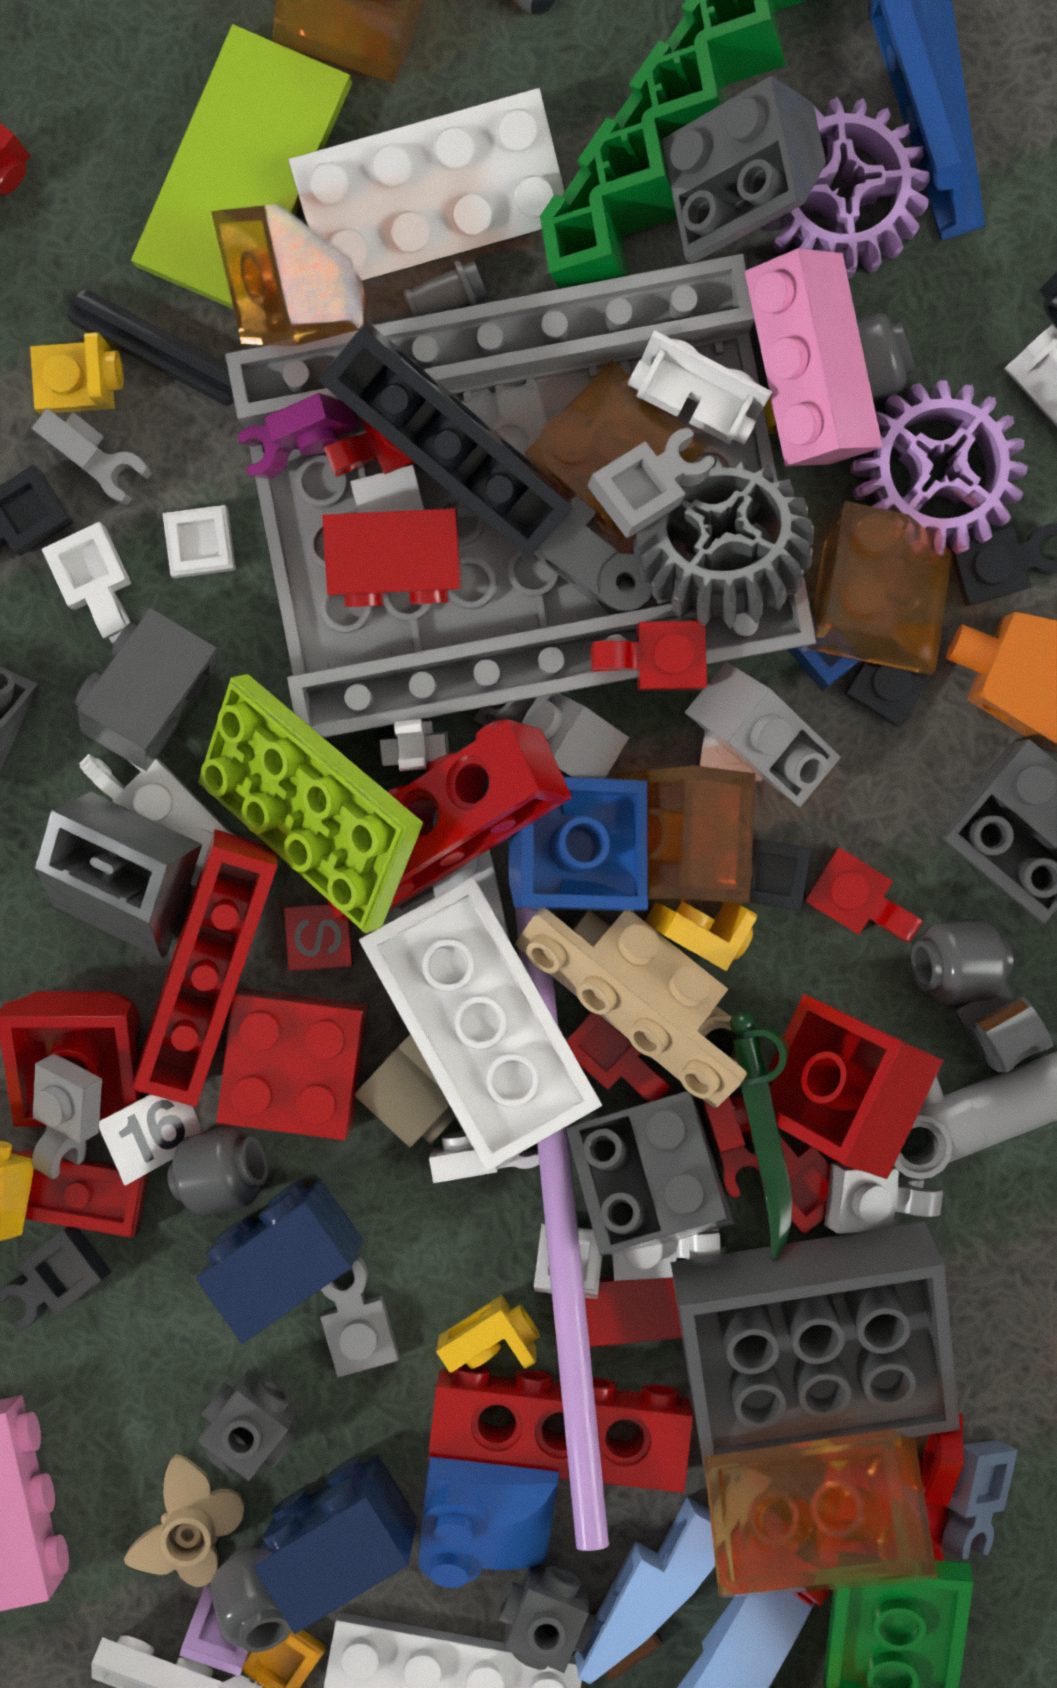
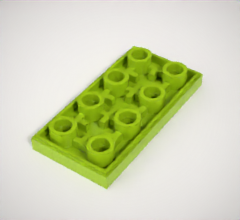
M232 24L131 261L135 267L252 317L301 204L288 159L325 148L351 88L352 81L350 75Z
M245 674L231 677L221 710L218 714L209 749L201 768L198 783L364 933L382 928L423 822L250 675Z

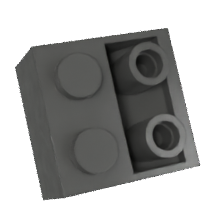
M771 75L661 139L685 260L694 263L805 204L826 164L813 102Z
M1028 739L1009 744L966 795L942 840L1039 922L1044 924L1057 910V762Z
M89 792L51 810L35 869L52 906L162 959L168 955L203 844L104 797Z
M682 1092L566 1127L600 1256L674 1242L735 1224L699 1100L690 1092Z

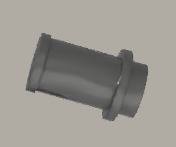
M456 260L453 262L455 269L411 288L402 289L413 317L464 308L468 305L475 306L478 305V301L487 298L486 289L474 261L462 265L460 260Z

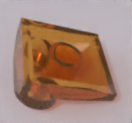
M611 360L560 414L554 416L546 423L540 436L526 450L525 457L569 494L571 500L578 496L596 510L597 513L594 521L620 544L626 537L588 488L591 475L645 441L656 456H659L663 453L670 436L676 431L687 427L674 415L644 399L636 397L639 390L628 385L631 376L614 360ZM694 435L689 446L679 452L684 461L688 463L692 461L694 463L707 449V446Z

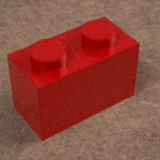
M458 509L322 514L327 595L344 594V607L384 605L383 593L408 591L410 604L449 602L448 590L462 588Z

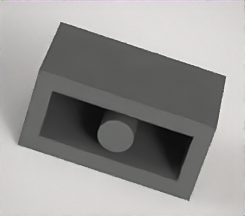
M151 608L138 626L131 622L121 631L112 648L114 659L102 675L94 672L87 678L75 700V705L78 706L77 712L81 733L146 772L209 683L216 671L217 648Z

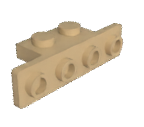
M540 908L515 942L516 947L528 956L536 968L549 973L576 995L585 1008L603 1017L624 1034L639 1052L652 1057L679 1079L688 1092L702 1098L712 1107H718L740 1086L747 1076V1072L697 1031L727 992L728 988L634 912L623 911L593 947L549 910Z

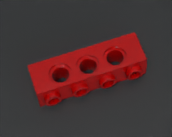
M508 719L492 722L477 732L476 741L458 753L446 754L430 762L426 766V774L407 786H399L387 791L423 822L388 913L572 798L542 729ZM489 777V787L483 797V785L486 778ZM437 811V822L435 827H433V818ZM328 900L335 919L350 920Z
M214 829L138 1059L133 1090L190 1106H197L278 866L277 853L268 845Z
M466 1363L451 1373L448 1370H439L427 1464H429L430 1457L556 1471L559 1472L558 1479L570 1480L565 1433L557 1434L551 1432L544 1425V1421L550 1415L563 1412L561 1384L552 1383V1375L538 1370H519L515 1372V1378L489 1375L490 1369L488 1367L480 1365L469 1369ZM593 1377L603 1484L685 1493L693 1422L689 1398L679 1397V1391L667 1385L646 1384L641 1387L640 1393L616 1390V1383L613 1381ZM502 1405L511 1410L515 1417L509 1424L496 1427L486 1423L481 1416V1412L489 1406ZM619 1420H631L641 1427L639 1433L627 1441L613 1439L607 1433V1430L613 1423Z

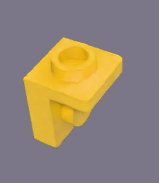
M98 332L85 333L84 342L30 346L34 410L39 414H43L47 408L53 413L115 409L113 390H122L124 385L122 361L119 352L111 351V346Z
M729 899L725 900L715 919L683 901L676 912L655 902L645 922L667 938L727 971L732 961L738 959L748 948L752 940V926L757 919V914Z
M500 1295L440 1334L436 1353L450 1373L465 1363L469 1369H473L491 1359L501 1349L499 1341L505 1339L523 1368L526 1369L536 1363V1346L533 1342L540 1338V1335L524 1307L519 1304L511 1309L503 1295Z

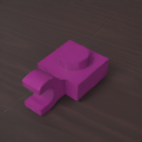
M317 393L264 417L266 425L249 426L242 430L237 437L239 443L251 447L259 446L263 443L264 455L258 463L246 467L248 475L270 479L276 477L284 470L288 457L294 449L299 450L302 455L325 452L324 447L336 442L338 437L359 429L354 411L343 401Z

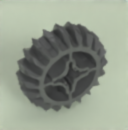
M716 456L715 462L703 482L691 487L680 486L685 492L680 506L636 533V538L633 541L634 555L641 558V561L638 563L639 576L645 583H652V595L656 598L657 604L672 601V610L678 619L691 610L697 611V620L702 626L708 623L712 615L723 616L724 622L731 629L736 622L737 614L745 613L757 624L763 614V605L780 611L782 605L786 602V593H798L803 583V573H807L808 568L812 564L813 549L810 545L813 544L814 526L811 525V519H808V507L805 504V497H794V488L791 485L790 479L774 482V474L769 465L756 473L750 472L749 465L744 457L735 468L724 467L719 457ZM755 522L761 525L772 536L775 544L762 539L763 532L752 525ZM674 539L686 544V551L694 555L691 562L685 560L672 546Z

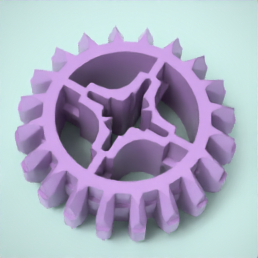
M836 97L830 100L825 117L814 106L822 146H827L828 155L825 159V168L820 173L805 204L767 223L761 229L764 232H772L782 228L773 245L776 253L786 251L792 244L802 249L843 253L849 279L856 272L858 258L864 269L869 273L875 272L882 263L881 254L887 258L895 259L903 249L901 239H913L919 229V224L914 217L923 215L928 206V198L919 192L926 188L930 177L928 171L914 168L924 156L923 146L903 147L910 134L909 124L899 126L894 131H891L886 127L890 118L888 108L882 109L878 112L876 118L872 119L865 116L867 106L864 98L856 101L851 113H844L843 105L839 98ZM853 147L869 154L879 165H868L862 162L855 154ZM837 171L838 179L847 182L845 189L850 185L853 187V192L847 204L844 197L836 195L839 188L833 192L830 189ZM891 196L890 210L886 218L874 227L856 233L855 224L860 216L859 208L875 204L878 197ZM802 211H815L822 214L829 222L831 232L815 225Z
M940 380L935 384L931 393V399L926 389L920 383L912 385L908 390V403L902 397L893 394L884 403L887 415L876 412L883 447L863 453L871 458H861L855 460L850 465L851 474L857 477H870V481L864 482L854 489L853 496L855 500H865L873 496L876 500V504L863 515V518L867 523H871L884 514L891 521L882 530L880 535L885 541L891 540L900 529L906 531L907 534L903 541V550L905 552L912 553L920 545L922 538L927 537L926 550L929 557H938L943 553L947 537V542L953 552L955 551L956 554L963 553L969 549V536L971 538L975 537L979 543H984L992 537L989 523L1001 527L1010 520L1011 515L1003 504H1015L1022 498L1023 492L1009 481L1025 476L1028 466L1021 462L1010 461V457L1024 448L1025 440L1013 438L1006 441L1003 433L1014 424L1013 416H1003L995 422L988 415L996 406L995 397H987L978 407L971 404L974 396L972 385H964L955 399L951 398L950 386L946 380ZM923 421H942L958 427L949 439L943 441L930 439L923 433L914 436L905 429ZM974 441L979 446L986 464L985 489L978 485L981 478L970 469L967 460L968 451ZM892 447L900 453L898 460L907 467L911 476L910 487L903 499L897 492L891 478L890 453ZM954 447V453L947 460L948 466L944 471L945 476L940 481H934L927 489L922 491V487L931 477L929 473L933 468L932 462L938 457L942 458ZM934 496L945 497L955 504L963 501L973 509L966 515L946 519L934 518L918 512L923 504Z

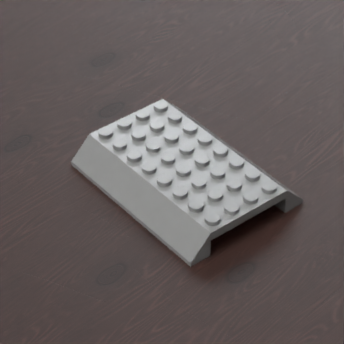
M743 254L372 325L569 494L571 501L575 496H578L596 510L594 522L589 529L615 548L620 554H634L633 541L636 538V534L628 539L624 536L588 488V483L593 473L645 441L656 456H659L663 453L673 433L680 429L690 428L694 436L689 446L679 452L684 461L698 463L703 458L711 455L714 460L718 456L724 467L735 468L744 457L749 465V471L753 473L769 465L774 474V482H777L764 407L756 419L755 426L746 443L743 445L732 439L730 445H728L724 441L689 423L698 403L687 398L678 417L644 399L636 397L639 390L628 385L632 373L639 360L641 361L654 330L671 339H680L689 343L699 354L728 369H736L748 374L759 385L749 333L755 319L745 276L746 267ZM359 328L225 354L237 419L244 428L254 425H266L264 417L317 393L339 399L322 385L319 379ZM356 412L354 413L359 429L338 437L337 441L365 433L359 415ZM263 443L255 447L249 446L252 464L258 463L264 455ZM294 449L288 457L284 470L279 475L270 479L255 477L293 676L287 677L293 711L323 738L394 725L396 721L426 719L637 678V671L591 672L590 645H593L594 641L637 642L636 624L638 622L698 621L697 611L694 610L678 619L672 610V601L657 604L656 598L651 595L645 607L640 610L614 615L605 612L534 557V554L530 558L524 555L419 465H414L425 510L458 509L462 588L448 590L449 602L410 604L408 591L383 593L384 605L344 607V594L327 595L322 514L358 513L350 481L383 473L378 460L336 478L325 452L315 455H302L299 450ZM756 522L752 525L763 532L762 539L775 544L772 536ZM674 539L672 543L674 549L685 560L691 562L694 555L686 551V544ZM804 578L797 594L786 593V602L782 605L780 611L763 605V614L757 624L745 613L736 615V622L731 629L724 622L723 616L712 615L706 624L707 665L816 644Z

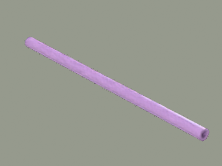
M515 909L518 938L532 917L537 913L536 911ZM519 950V957L558 1026L554 978L549 973L536 968L528 956ZM566 1127L537 1144L576 1548L582 1551H594L608 1547L609 1540L571 1152Z

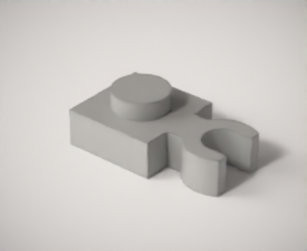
M690 428L680 429L673 433L663 453L659 456H656L645 441L591 475L588 488L627 539L680 506L685 496V492L680 486L691 487L698 485L708 476L715 462L711 455L703 458L698 463H688L679 454V452L689 446L694 436Z
M360 1256L355 1258L352 1265V1271L355 1276L352 1284L340 1286L332 1281L321 1289L327 1298L335 1301L337 1307L322 1312L320 1316L337 1378L398 1361L400 1356L383 1295L367 1300L364 1298L363 1290L367 1283L368 1270Z

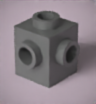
M248 1369L234 1389L224 1382L208 1402L201 1415L209 1422L198 1442L206 1448V1455L215 1466L229 1474L238 1472L250 1481L263 1463L273 1469L293 1443L295 1436L288 1430L298 1407L291 1403L289 1395L281 1386L268 1378H259ZM244 1428H247L253 1435L247 1432Z
M537 1565L526 1568L520 1584L513 1581L510 1582L499 1610L498 1620L506 1623L504 1649L511 1651L518 1661L528 1667L538 1670L550 1667L565 1673L573 1651L581 1654L585 1651L594 1628L595 1615L589 1613L588 1585L581 1582L570 1571L558 1566L544 1567Z

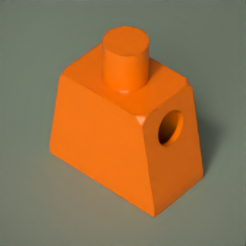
M1013 612L1000 619L993 636L961 624L952 638L946 659L978 672L967 700L1044 749L1056 753L1057 621Z

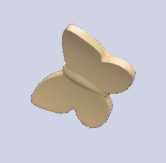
M176 1454L171 1457L164 1479L163 1496L167 1513L161 1516V1524L145 1532L130 1546L124 1561L131 1568L157 1575L169 1574L171 1571L176 1570L180 1578L187 1584L194 1587L207 1586L212 1581L219 1564V1554L214 1543L217 1542L218 1537L226 1536L236 1530L243 1519L245 1503L241 1494L232 1489L212 1491L211 1480L208 1475L188 1458Z

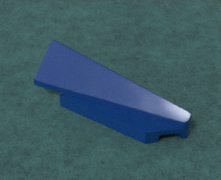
M871 0L867 8L903 123L904 125L909 124L910 134L908 139L911 147L923 146L924 156L917 165V168L929 172L930 181L924 190L940 240L943 241L985 227L984 212L952 0Z

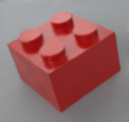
M243 988L236 992L232 999L216 1123L346 1140L353 1129L357 1100L354 1094L358 1091L369 1004Z
M803 994L784 1034L790 1046V1057L787 1065L775 1079L768 1081L777 1126L845 1166L888 1179L944 1060L851 1014ZM778 1049L768 1070L775 1068L779 1063Z

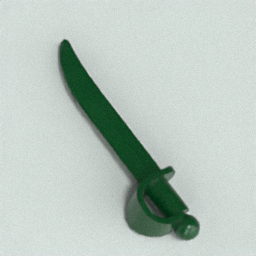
M739 1011L731 1017L730 1029L738 1036L732 1039L737 1063L747 1072V1076L740 1086L743 1091L766 1199L771 1236V1257L776 1259L780 1256L785 1246L790 1230L792 1194L768 1081L775 1079L786 1067L790 1057V1046L785 1036L778 1030L771 1027H755L753 1016L745 1011ZM758 1036L771 1039L777 1046L779 1063L775 1068L765 1070Z

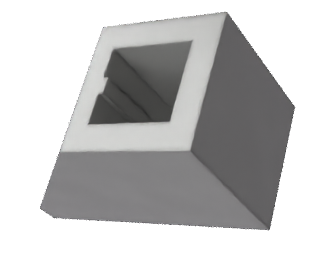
M728 662L724 663L707 684V688L702 690L685 711L692 720L722 747L798 807L803 805L841 758L770 688Z
M560 693L480 708L474 718V721L484 727L492 722L508 719L542 729L561 773L568 777L605 779L630 738L585 706Z

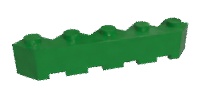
M686 0L681 7L684 16L667 42L664 43L660 40L657 42L629 83L632 93L614 120L606 117L577 160L581 169L562 197L554 194L540 215L549 274L559 289L630 275L623 236L677 219L661 139L726 102L727 97L724 86L786 66L775 11L807 0Z

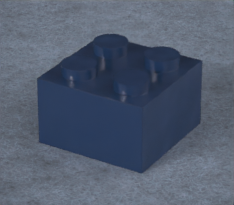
M321 1178L307 1188L300 1179L293 1182L268 1201L270 1206L259 1214L261 1220L254 1224L248 1215L243 1217L216 1238L218 1242L205 1252L210 1261L197 1276L196 1280L241 1344L352 1268L364 1239Z
M378 1454L364 1463H361L358 1457L348 1459L327 1475L325 1480L328 1485L310 1496H307L304 1490L296 1491L277 1504L271 1512L274 1518L271 1519L268 1529L262 1535L263 1542L253 1568L294 1635L409 1564L417 1517Z

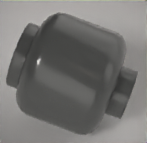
M874 313L858 319L857 325L873 402L885 399L893 394H899L907 385V373L916 371L902 321L892 324L890 319L882 313Z
M973 918L939 922L928 926L920 941L916 942L913 946L911 954L912 973L919 988L928 992L932 999L942 1005L984 1001L996 997L1004 987L1006 977L1013 968V953L1008 941L1001 938L1000 933L988 921Z
M236 1126L220 1127L188 1136L175 1149L172 1164L168 1169L169 1188L177 1200L182 1201L189 1211L200 1217L248 1206L253 1203L260 1193L261 1186L266 1182L268 1175L266 1155L262 1145L256 1138L248 1136L246 1132Z
M256 1547L243 1548L233 1553L215 1572L210 1584V1592L222 1637L231 1645L242 1647L250 1652H262L276 1647L288 1637L291 1630L253 1568L259 1552V1548Z

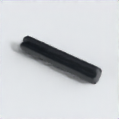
M82 290L80 293L75 294L67 314V318L73 325L88 333L98 332L108 344L224 406H230L234 403L228 366L225 362L90 290Z

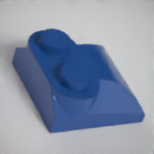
M563 777L572 798L509 837V887L514 909H529L536 912L540 908H546L547 910L597 911L648 910L647 781Z
M430 1457L418 1560L421 1571L439 1586L457 1588L475 1580L481 1574L482 1569H523L535 1567L546 1562L559 1472Z

